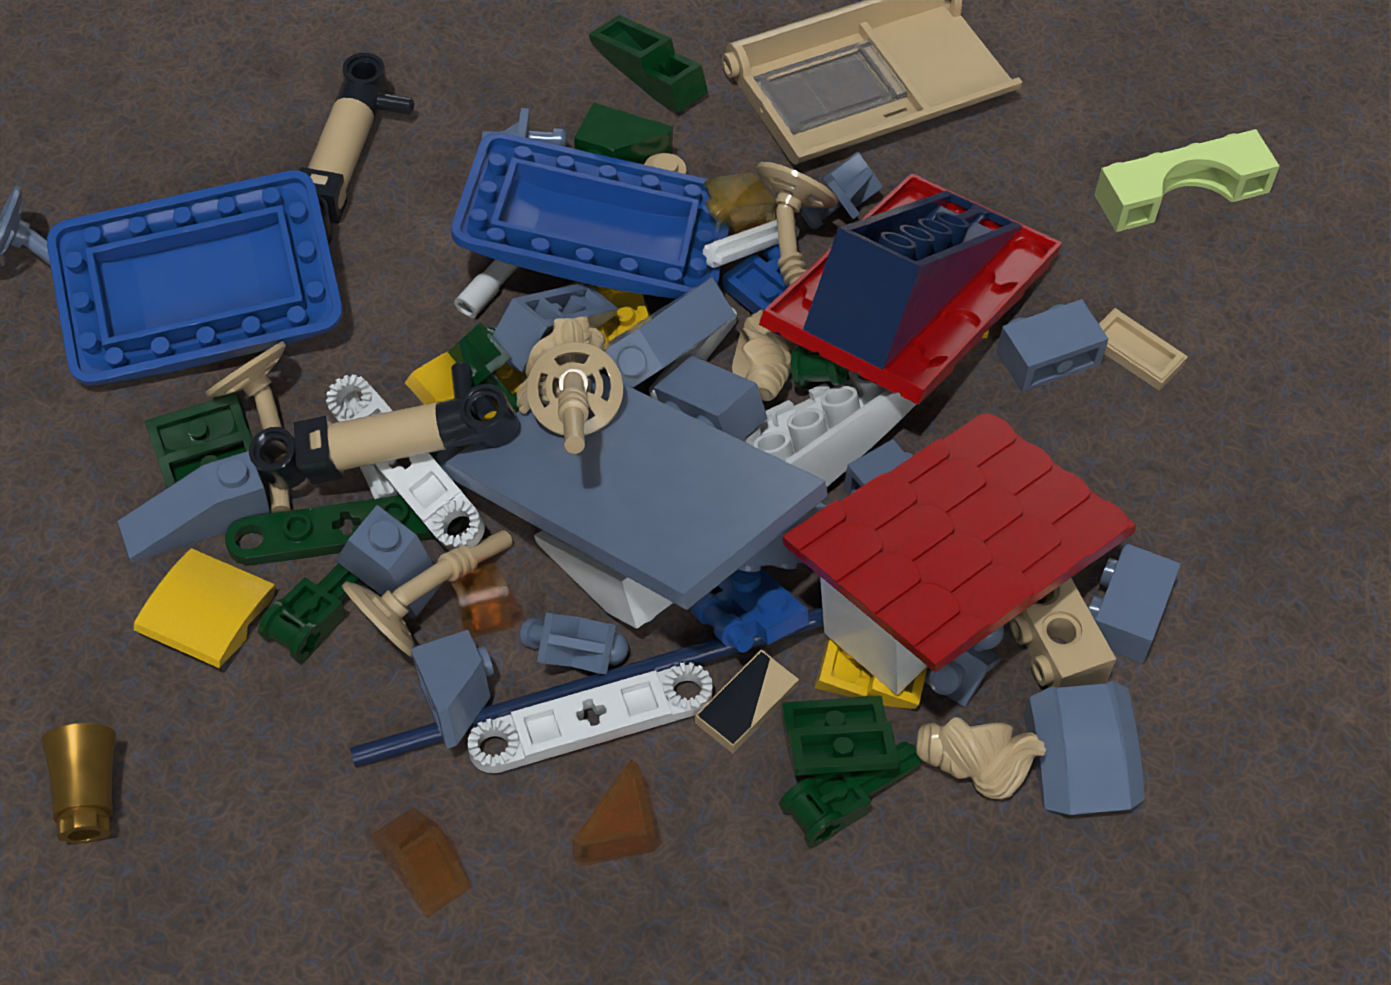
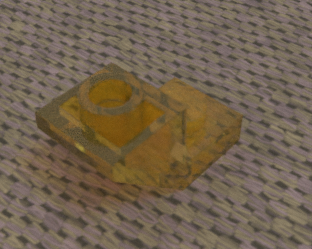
M753 172L711 177L704 182L709 200L705 202L708 211L719 224L726 221L735 233L750 222L756 223L758 220H761L765 224L777 220L776 208L778 204L775 202L776 199Z

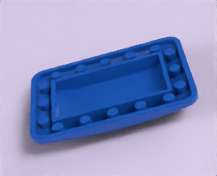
M491 133L483 137L479 144L452 221L451 238L462 248L533 271L621 291L677 299L710 277H713L716 284H718L721 266L715 268L706 264L707 258L702 253L705 245L728 236L735 194L730 187L718 181L507 133Z
M298 170L280 172L67 219L57 223L47 236V248L67 364L72 376L79 383L85 385H101L214 363L267 350L282 341L285 344H290L333 330L343 317L342 302L317 190L312 178Z

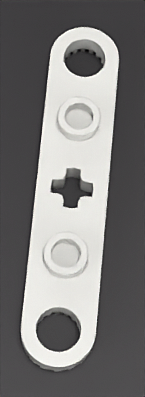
M352 374L350 377L345 375L343 379L338 378L336 380L337 383L331 384V390L327 391L326 394L328 397L326 404L339 422L392 411L371 385L361 376L357 377V375ZM360 391L363 394L361 396L362 401L358 402L359 406L354 405V409L350 407L349 410L341 408V402L348 393ZM429 453L408 457L412 464L406 469L400 466L397 460L375 464L446 549L452 550L466 545L474 547L479 543L485 529L482 516ZM459 516L469 517L471 523H469L470 528L466 529V534L463 532L461 537L459 535L454 537L447 534L448 525L453 519Z
M690 662L689 665L680 663V666L676 667L675 665L667 670L656 672V670L516 710L511 712V715L493 720L486 719V722L482 723L481 721L477 723L478 726L471 730V734L468 737L469 757L474 766L479 770L487 773H500L696 715L712 699V678H710L708 671H704L700 665L697 667L694 666V663ZM693 681L700 686L702 691L699 695L695 696V699L691 697L690 700H687L685 697L681 699L680 695L676 696V692L673 689L679 682ZM592 708L596 715H600L599 724L591 726L588 720H582L584 718V710ZM497 736L507 741L508 748L505 749V752H501L500 756L498 754H495V757H492L490 754L486 756V753H482L479 748L481 743L489 737Z

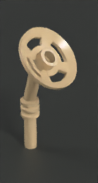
M760 162L756 167L757 174L767 186L778 194L775 200L778 204L776 215L780 258L777 264L779 269H781L780 272L785 286L789 287L807 270L803 255L797 249L794 212L799 213L802 206L818 209L834 208L838 203V198L826 186L803 173L776 163ZM809 194H812L821 202L814 200Z
M282 341L258 355L205 392L208 397H218L244 390L248 398L252 395L255 398L262 429L281 427L273 393L268 386L272 381L267 376V373L282 356L286 344ZM286 453L280 455L274 463L280 462ZM269 482L271 513L290 511L289 489H279Z
M564 343L546 351L533 365L527 380V399L532 413L545 428L564 436L565 450L571 454L583 451L585 436L598 432L613 420L623 399V381L618 366L606 352L587 343ZM567 354L589 356L585 364L568 363L560 367L555 359ZM604 368L609 375L611 383L608 401L602 399L604 385L599 371ZM542 374L547 376L545 391L550 402L545 408L541 403L538 388ZM591 375H593L596 382L594 394L590 393L587 379ZM554 379L559 380L560 394L557 398L553 393ZM589 407L595 416L587 420Z
M501 530L479 541L474 547L466 545L452 549L440 555L436 564L398 587L393 593L387 590L381 597L369 589L348 581L342 585V588L358 608L398 648L412 657L411 651L415 647L414 641L402 619L409 612L407 606L446 580L456 581L460 577L473 572L477 568L478 563L512 546V538L507 531Z

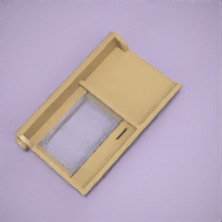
M863 0L728 43L726 53L722 55V65L726 75L729 78L734 77L788 159L795 165L1016 91L1023 84L1019 77L1015 79L1009 77L961 16L962 0H951V2L950 0Z

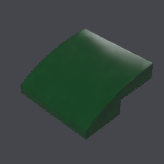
M236 393L144 421L166 488H169L205 464L249 451L252 437L247 428Z
M882 696L782 702L781 717L794 775L896 769L899 767L891 721L887 722Z

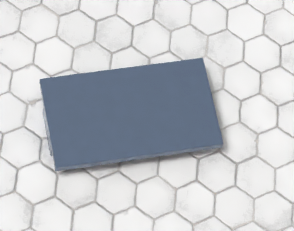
M600 373L604 385L602 399L608 401L611 390L610 378ZM593 375L589 377L591 381L590 393L594 394L596 382ZM623 384L622 403L617 414L603 429L585 436V447L580 453L571 454L567 452L564 447V436L545 428L535 418L531 409H529L526 414H522L519 411L516 413L519 420L518 431L515 437L506 445L498 448H488L480 443L471 444L445 463L448 475L452 480L685 610H688L828 496L825 480ZM589 407L587 420L595 416Z

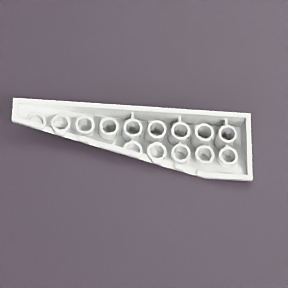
M848 371L850 379L844 385L830 388L828 384L823 383L808 390L810 398L795 406L790 400H787L766 410L768 419L743 441L825 480L826 487H828L847 470L848 464L862 457L916 404L901 397L898 392L895 394L860 376L858 372ZM544 530L534 535L536 543L607 613L636 629L654 619L658 613L673 603Z

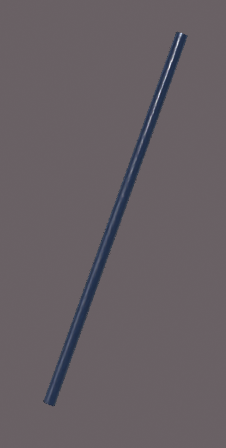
M822 606L808 610L809 625L781 639L823 627ZM756 635L753 637L754 643L751 648L767 643ZM718 638L608 670L607 675L594 674L484 707L465 734L471 733V730L478 726L477 723L481 721L482 723L486 722V719L493 720L511 715V712L651 671L656 670V672L667 670L675 665L676 667L680 666V663L689 665L690 662L697 665L739 651L733 646L724 645ZM436 722L351 747L350 751L356 768L439 743L443 739Z

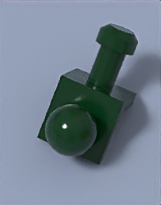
M480 322L451 348L448 353L456 362H465L470 365L472 387L480 384H491L498 387L505 394L514 411L519 409L516 404L517 392L512 394L495 375L511 359V356L492 336L496 329L485 327Z

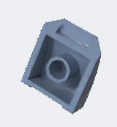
M1114 681L1105 684L1060 688L1051 686L1029 697L1024 711L1027 733L1032 732L1036 734L1039 740L1045 743L1044 747L1047 749L1044 756H1036L1033 759L1044 809L1076 815L1129 810L1145 800L1138 734L1127 687Z

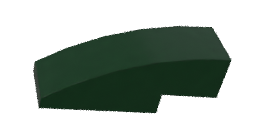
M620 15L589 34L591 43L613 66L654 100L677 113L708 93L702 64L675 53L672 38Z

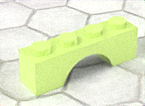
M1255 129L1239 134L1232 133L1223 138L1203 143H1192L1183 148L1163 153L1157 152L1147 157L1123 163L1116 162L1101 168L1094 195L1115 232L1154 223L1163 195L1178 187H1204L1221 194L1230 202L1270 193L1279 164Z

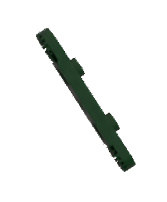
M398 495L244 517L235 521L227 529L225 544L230 557L236 563L243 564L244 566L339 554L348 539L376 505L415 533L421 542L422 540L435 539L436 537L402 496ZM459 516L453 519L448 525L447 534L449 536L456 535L463 529L467 517ZM344 520L352 521L354 527L350 535H343L342 530L339 529L342 527V521ZM247 533H258L264 538L262 543L253 549H243L238 546L239 538Z

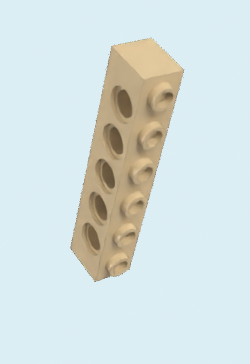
M1072 578L1041 598L1040 600L1044 603H1034L1010 620V629L1014 639L1019 645L1025 644L1032 656V671L1041 686L1047 685L1048 688L1051 686L1060 688L1101 684L1108 681L1116 657ZM1050 638H1060L1064 640L1067 644L1056 643L1052 641Z

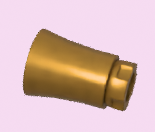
M76 723L60 726L48 731L42 736L41 742L48 765L53 820L57 822L58 840L71 844H84L107 838L111 834L110 817L113 815L112 766L116 742L115 730L101 724Z

